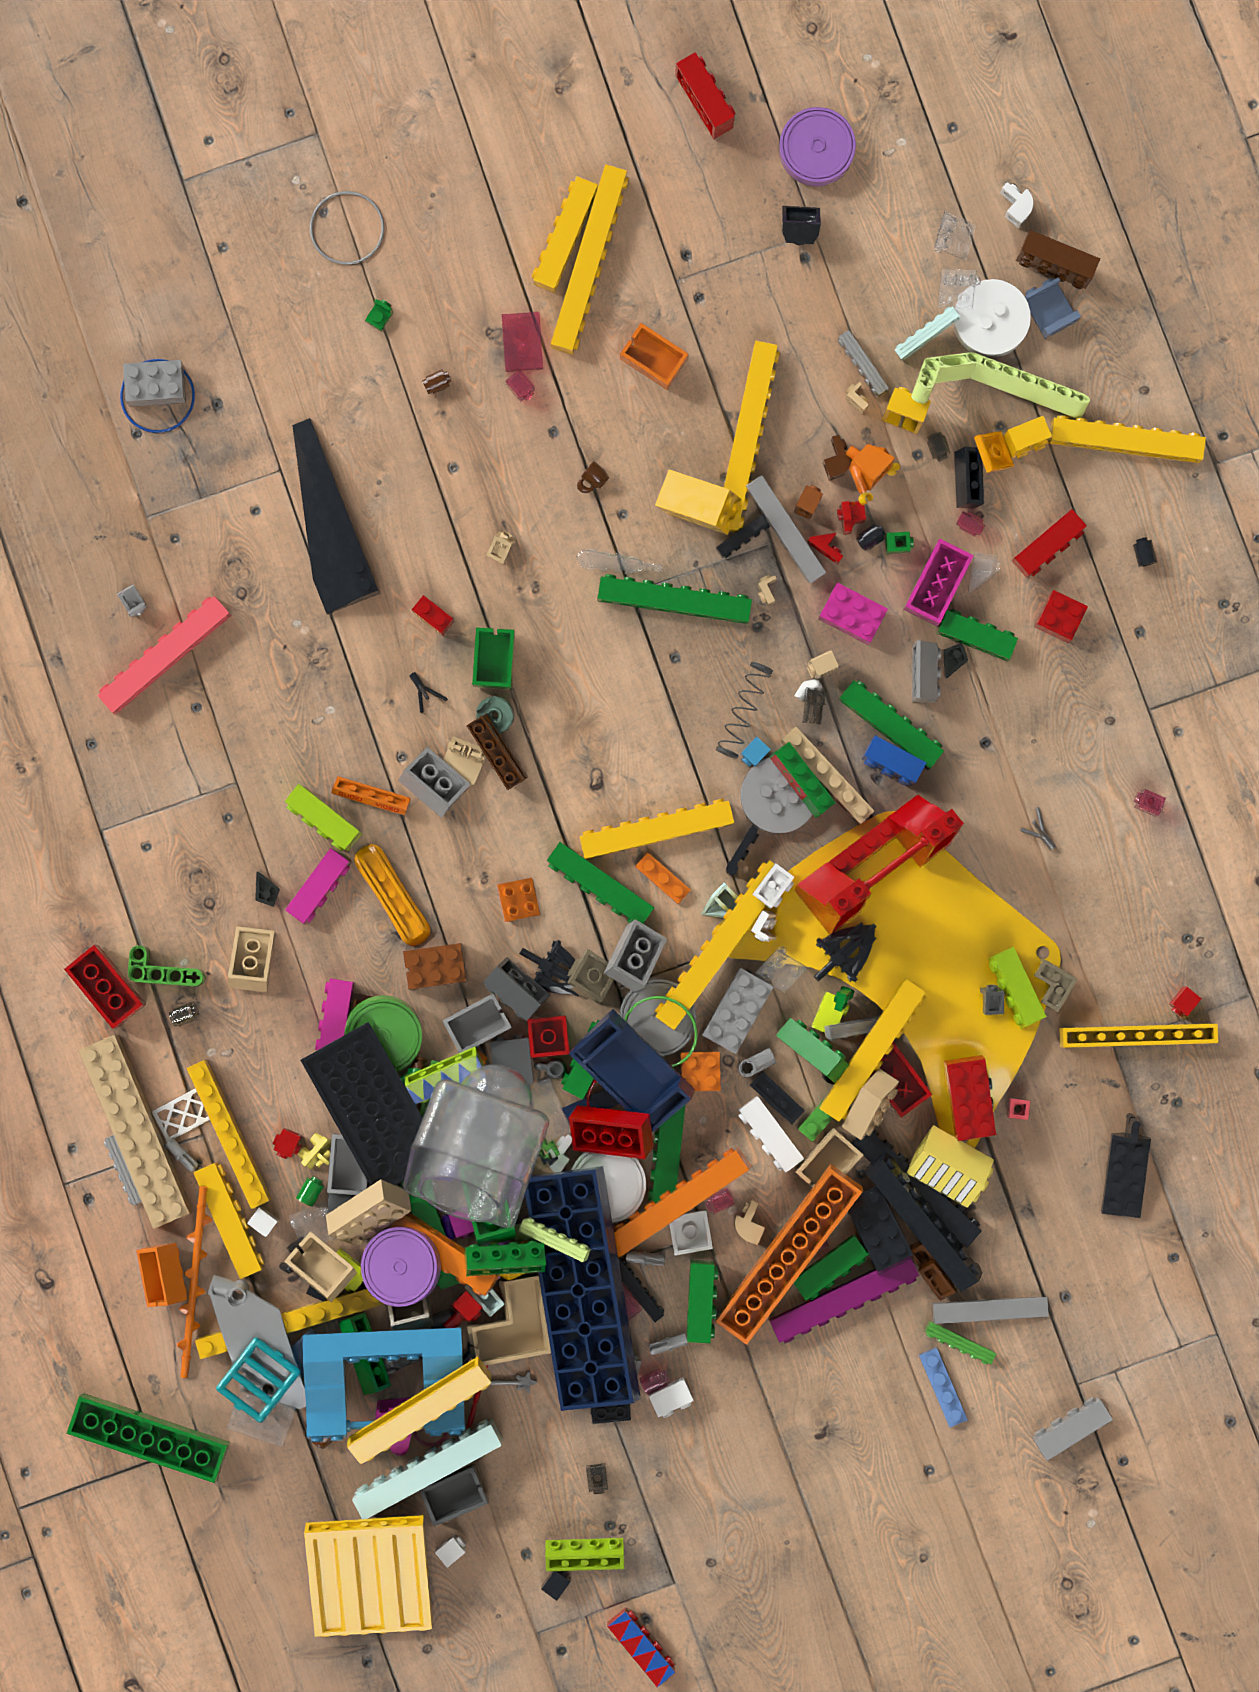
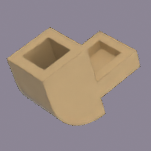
M750 1199L749 1203L745 1202L742 1209L744 1216L736 1214L734 1224L738 1234L744 1240L758 1245L765 1227L752 1221L759 1203Z

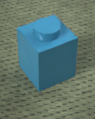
M756 737L740 754L743 757L741 760L748 767L751 765L754 767L771 749Z

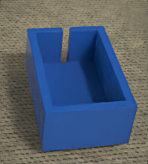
M876 735L870 741L861 758L865 761L864 764L872 769L874 767L881 769L880 773L889 778L891 776L898 778L897 782L906 787L908 785L912 786L917 782L926 765V762Z

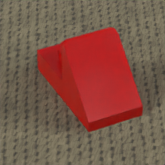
M837 533L812 536L808 539L807 543L835 564L838 565L843 558V555H841L842 551L835 546H829Z

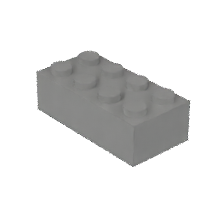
M739 968L702 1035L736 1054L774 986Z

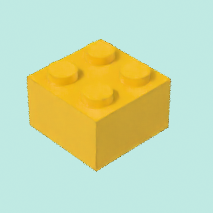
M1041 416L1007 430L1003 437L1011 458L1017 456V459L1027 456L1028 452L1033 449L1035 452L1044 449L1045 445L1049 444L1048 441L1052 435L1044 416Z

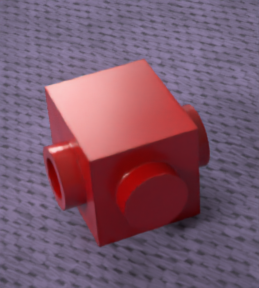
M283 1128L281 1134H277L272 1143L275 1145L273 1150L277 1151L276 1155L284 1159L292 1158L294 1154L298 1155L302 1146L299 1144L302 1135Z

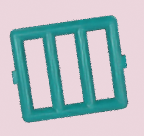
M256 1337L216 1386V1390L234 1404L233 1407L237 1410H243L257 1422L262 1423L294 1383L301 1371L285 1359L282 1352L278 1349L275 1351ZM257 1347L291 1372L284 1382L250 1357ZM244 1363L279 1388L273 1397H270L238 1372ZM232 1378L267 1404L260 1413L226 1388Z

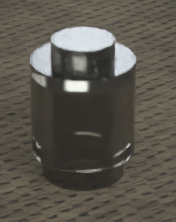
M942 432L929 435L927 437V444L933 460L937 459L940 462L949 458L948 454L951 451L945 435H942Z
M191 1002L176 1007L169 1012V1017L174 1027H181L196 1021L199 1015L197 1006L195 1004L192 1005Z

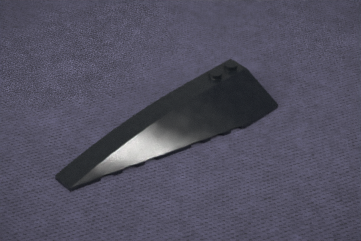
M309 418L292 425L312 578L325 612L328 615L376 596L380 592Z

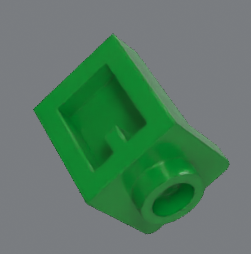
M376 299L374 301L375 305L366 317L365 322L382 332L393 315V310L391 308L392 305L387 301Z

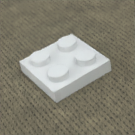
M706 1210L685 1213L669 1224L675 1255L713 1249Z

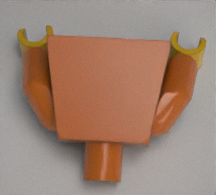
M867 444L861 451L852 445L846 452V455L852 459L849 471L858 492L861 493L859 503L866 505L867 501L873 500V495L867 493V490L870 491L886 473L889 476L896 475V471L900 469V464L893 463L895 457L891 456L886 448Z

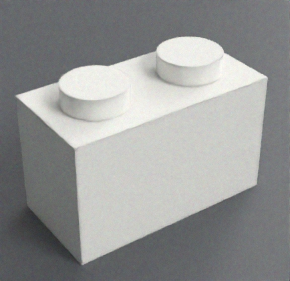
M684 1377L648 1393L658 1417L663 1416V1418L674 1414L673 1410L677 1408L682 1410L691 1406V1402L694 1401Z

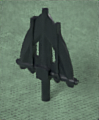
M861 922L857 926L839 930L824 939L818 938L816 946L820 949L823 948L825 950L824 954L829 955L831 958L814 975V978L819 982L834 967L837 968L839 966L841 968L840 972H845L850 982H856L858 980L857 975L870 954L872 944L877 939L874 937L877 926L874 923L872 925H863ZM846 939H852L840 949L839 944ZM859 947L858 955L854 959L849 958V956Z
M553 940L551 951H548L547 958L543 957V959L525 948L521 949L520 955L539 965L538 968L540 970L539 972L536 971V977L533 980L542 988L552 993L579 996V994L571 990L572 985L568 983L570 977L567 975L569 972L558 966V964L562 963L570 970L575 962V958L561 946L562 941L557 940L555 942ZM551 975L564 981V983H558L552 980Z

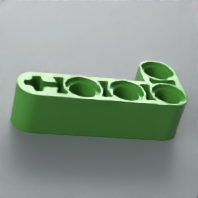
M138 945L130 950L128 977L134 982L200 986L205 982L206 975L200 969L149 966L150 951L148 948ZM138 949H142L144 952V957L140 960L135 955ZM137 968H140L143 973L139 979L134 976V971ZM157 969L162 973L159 980H155L153 977V972ZM175 971H179L181 974V979L177 982L172 978V974ZM197 974L200 976V980H196V983L194 979H186L187 975Z

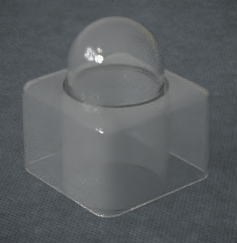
M489 1064L473 1070L465 1077L462 1083L449 1079L439 1081L434 1088L413 1142L403 1189L415 1197L426 1200L435 1208L451 1216L468 1221L489 1222L505 1228L514 1227L549 1127L548 1117L543 1112L534 1109L533 1092L526 1078L509 1066Z

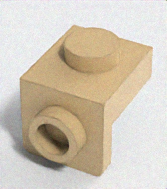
M767 575L761 578L757 586L760 591L758 596L762 604L766 603L767 607L775 602L768 585L776 582V576L771 577Z

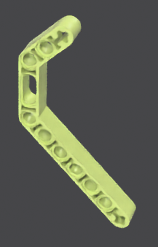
M973 352L926 358L911 395L914 401L927 403L935 383L973 379L1075 418L1083 417L1090 402V398L1081 392Z

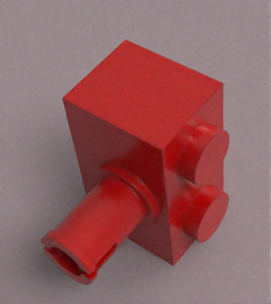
M464 1291L450 1305L455 1313L443 1326L445 1328H456L462 1321L469 1322L471 1320L474 1322L482 1314L480 1310L483 1307L467 1291Z

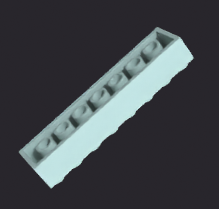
M486 1418L480 1421L473 1430L467 1428L465 1432H461L458 1438L453 1439L451 1437L442 1442L443 1445L438 1449L434 1446L427 1450L423 1457L419 1458V1456L410 1459L406 1466L402 1467L399 1465L392 1469L388 1476L380 1475L374 1479L371 1485L368 1486L366 1483L357 1488L352 1501L361 1518L368 1519L502 1446L503 1438L493 1419L488 1421Z

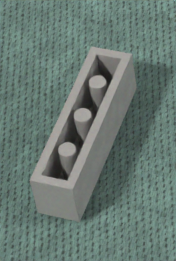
M1098 1397L1087 1399L1082 1407L1071 1409L1067 1412L1068 1415L1062 1419L1059 1417L1052 1421L1051 1426L1047 1429L1041 1428L1034 1433L1035 1436L1032 1439L1047 1461L1113 1420Z

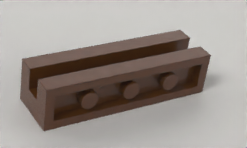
M488 713L466 725L507 790L528 778Z

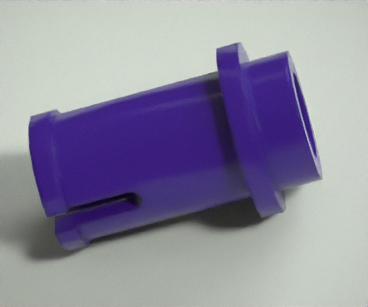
M449 1214L442 1215L441 1222H443L446 1237L449 1239L456 1238Z

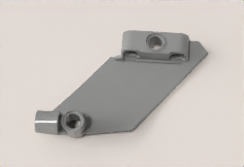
M214 1275L208 1295L211 1297L232 1364L236 1362L251 1341L257 1337L275 1351L278 1349L282 1352L283 1357L298 1368L280 1309L251 1292L246 1281L237 1280L233 1282L230 1279ZM235 1290H240L243 1294H238ZM258 1347L250 1355V1357L283 1382L291 1374V1372ZM246 1363L239 1369V1371L244 1372L243 1376L270 1397H273L279 1389ZM301 1375L297 1377L279 1403L298 1409L306 1406L305 1386ZM241 1384L239 1385L243 1391L253 1394Z

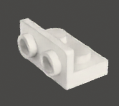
M775 863L752 895L767 905L769 909L773 906L776 908L783 899L780 897L784 891L788 892L794 885V882H792L794 876Z
M772 911L761 912L751 930L756 933V938L763 942L777 939L775 935L768 932L769 929L772 930L775 926L777 914Z

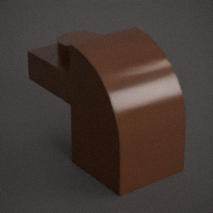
M840 435L831 438L836 456L824 459L823 461L829 481L845 475L849 471L852 459L846 455L847 445L844 438H840Z

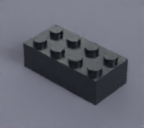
M877 1186L861 1193L848 1210V1214L878 1275L913 1259V1253L884 1195Z

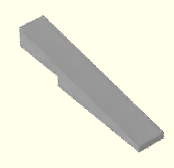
M761 475L747 484L746 488L785 550L789 552L808 583H812L824 575L826 571L764 477Z
M1046 1296L933 1302V1323L1047 1317L1048 1299Z

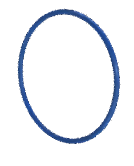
M151 359V360H147V361H144V362L169 361V360H165V359ZM184 370V374L191 385L192 402L188 413L178 424L164 430H151L134 422L128 415L123 403V390L125 386L123 381L120 391V402L128 420L136 427L152 433H163L180 426L190 415L195 401L194 386L187 372Z

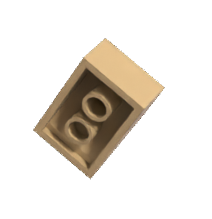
M236 926L228 973V988L267 992L275 931Z

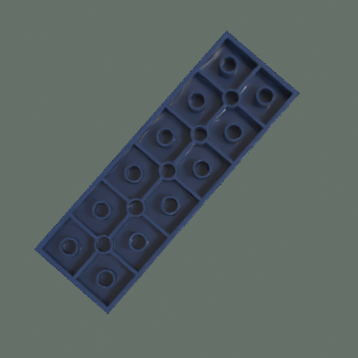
M600 1166L533 1175L524 1178L523 1183L529 1218L535 1220L534 1222L544 1224L546 1228L556 1230L559 1234H565L567 1238L575 1239L578 1243L585 1244L591 1249L588 1259L585 1262H581L544 1244L546 1267L544 1272H538L560 1410L633 1404L641 1399L604 1168Z

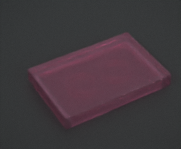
M540 313L501 314L505 371L543 369Z

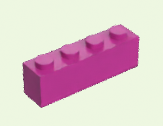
M330 848L285 911L303 924L311 923L316 916V909L319 906L322 908L328 900L327 894L330 891L333 892L339 885L338 879L341 875L345 876L351 868L349 864L351 862Z
M330 978L329 982H326L324 993H327V999L322 1003L321 1012H324L323 1020L319 1021L318 1031H321L320 1039L316 1040L315 1050L326 1046L344 1035L346 1021L350 1014L355 982Z

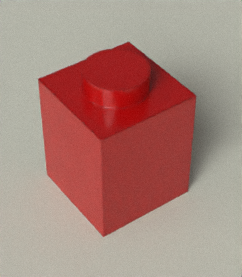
M1183 986L1169 1005L1173 1007L1171 1011L1177 1016H1188L1202 998L1187 986Z

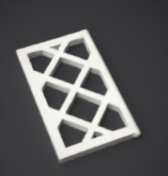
M196 1088L152 1111L166 1142L210 1120L209 1116L206 1118L201 1117L204 1108L202 1102L192 1099V1095L197 1092ZM183 1099L187 1100L185 1111L174 1109L175 1103ZM190 1102L201 1105L198 1116L187 1113ZM164 1109L170 1110L166 1121L161 1120L157 1114ZM173 1111L183 1114L180 1125L169 1122ZM186 1115L197 1118L195 1124L189 1127L183 1126ZM168 1125L179 1128L178 1133L169 1137L167 1133Z

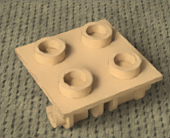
M453 736L448 744V750L443 761L474 786L486 756L479 746Z

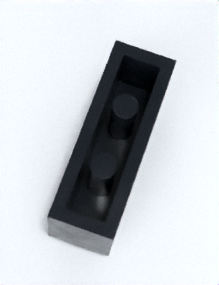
M963 447L954 452L956 508L975 509L984 504L983 461L978 447Z

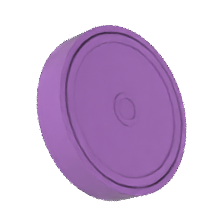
M823 107L804 109L789 119L781 133L779 155L782 165L792 178L802 184L809 186L831 184L840 179L852 164L856 147L855 135L848 121L839 113Z
M395 1227L378 1233L366 1246L361 1260V1274L368 1291L380 1302L395 1307L408 1306L424 1300L434 1290L441 1272L440 1256L435 1244L426 1234L411 1227Z

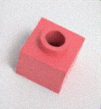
M1009 1098L1007 1117L1028 1120L1030 1101ZM1016 1105H1019L1021 1107V1110L1019 1112H1015L1014 1107Z

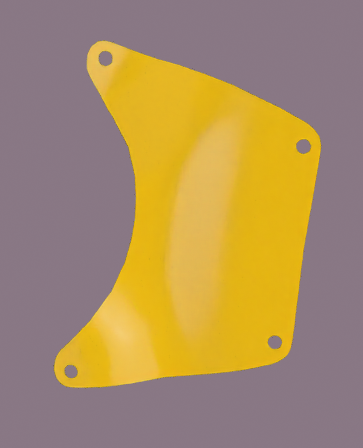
M895 811L880 813L853 827L787 871L794 876L792 880L794 885L788 892L784 891L780 897L783 899L776 908L773 906L769 909L765 905L762 911H772L777 914L775 926L772 930H768L777 939L763 942L755 937L756 933L751 930L758 920L759 914L728 957L782 962L821 970L831 957L824 954L825 950L823 948L820 949L816 946V940L818 938L824 939L829 934L794 890L797 884ZM896 838L847 876L853 881H856L858 878L862 882L867 881L905 853L906 849ZM943 850L921 868L911 857L870 888L869 891L872 894L861 913L837 930L854 927L861 922L863 925H872L874 923L877 926L874 937L877 939L873 942L867 961L857 975L858 980L850 982L847 978L848 975L845 972H840L841 968L839 966L837 968L834 967L828 974L841 979L875 1002L883 1011L904 979L909 980L926 992L924 994L926 997L925 1001L920 1007L916 1006L913 1011L916 1013L910 1023L906 1021L902 1028L905 1029L903 1033L921 1060L926 1080L932 1093L931 1098L938 1127L955 1137L944 1061L983 1055L986 1060L988 1078L992 1079L990 1094L993 1097L994 1112L1018 1072L1041 1022L1039 1020L1024 1028H1020L1014 1021L1012 1009L1006 1004L1005 994L1004 1014H983V994L980 992V988H986V985L998 986V979L989 967L988 958L1014 947L1045 1011L1047 1005L1043 1004L1041 1000L1050 985L1034 976L1041 964V959L1038 958L1036 950L1040 946L1047 947L1049 956L1045 960L1059 968L1061 957L1058 946L1049 936L978 880L951 854ZM846 939L839 944L840 949L852 939ZM859 947L849 956V958L854 959L858 955ZM980 1138L969 1139L966 1144L975 1148Z

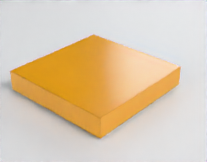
M1001 431L979 434L974 437L987 473L1014 467Z

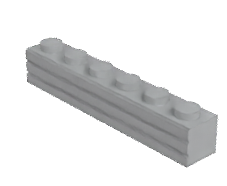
M848 330L840 335L838 338L839 345L844 347L846 355L852 359V364L857 366L859 374L864 376L866 384L871 386L872 393L879 397L887 392L889 387L851 332Z
M880 1016L825 1026L826 1038L830 1039V1041L838 1040L837 1038L847 1039L849 1038L848 1036L868 1035Z
M112 1135L105 1138L104 1145L110 1151L109 1157L111 1160L113 1159L115 1163L113 1166L119 1172L118 1178L124 1184L123 1190L129 1196V1203L136 1205L142 1202L115 1136Z

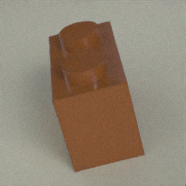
M806 485L795 506L794 513L811 520L823 496V493L820 492L821 489L814 485L810 487Z

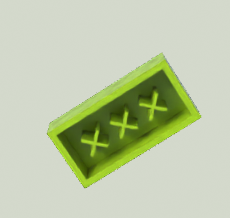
M300 784L295 787L284 801L288 804L286 808L296 816L302 815L303 818L301 820L312 828L316 826L318 828L316 832L325 839L331 838L333 840L331 844L340 851L345 849L349 852L363 834Z

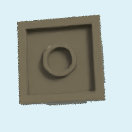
M586 949L582 957L575 960L567 975L570 977L568 983L572 985L571 990L585 999L592 998L599 1003L602 1002L614 980L604 974L609 962Z

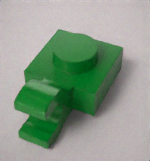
M841 986L840 991H837L834 997V1002L836 1003L834 1010L842 1012L847 1006L848 1001L853 998L855 990Z

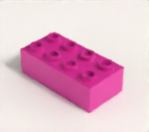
M939 538L903 610L938 626L974 555Z

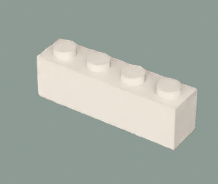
M758 1096L739 1109L741 1114L738 1116L744 1124L749 1123L753 1128L750 1132L756 1140L760 1138L764 1143L761 1147L768 1156L772 1154L776 1159L773 1163L779 1171L783 1169L786 1173L804 1159Z

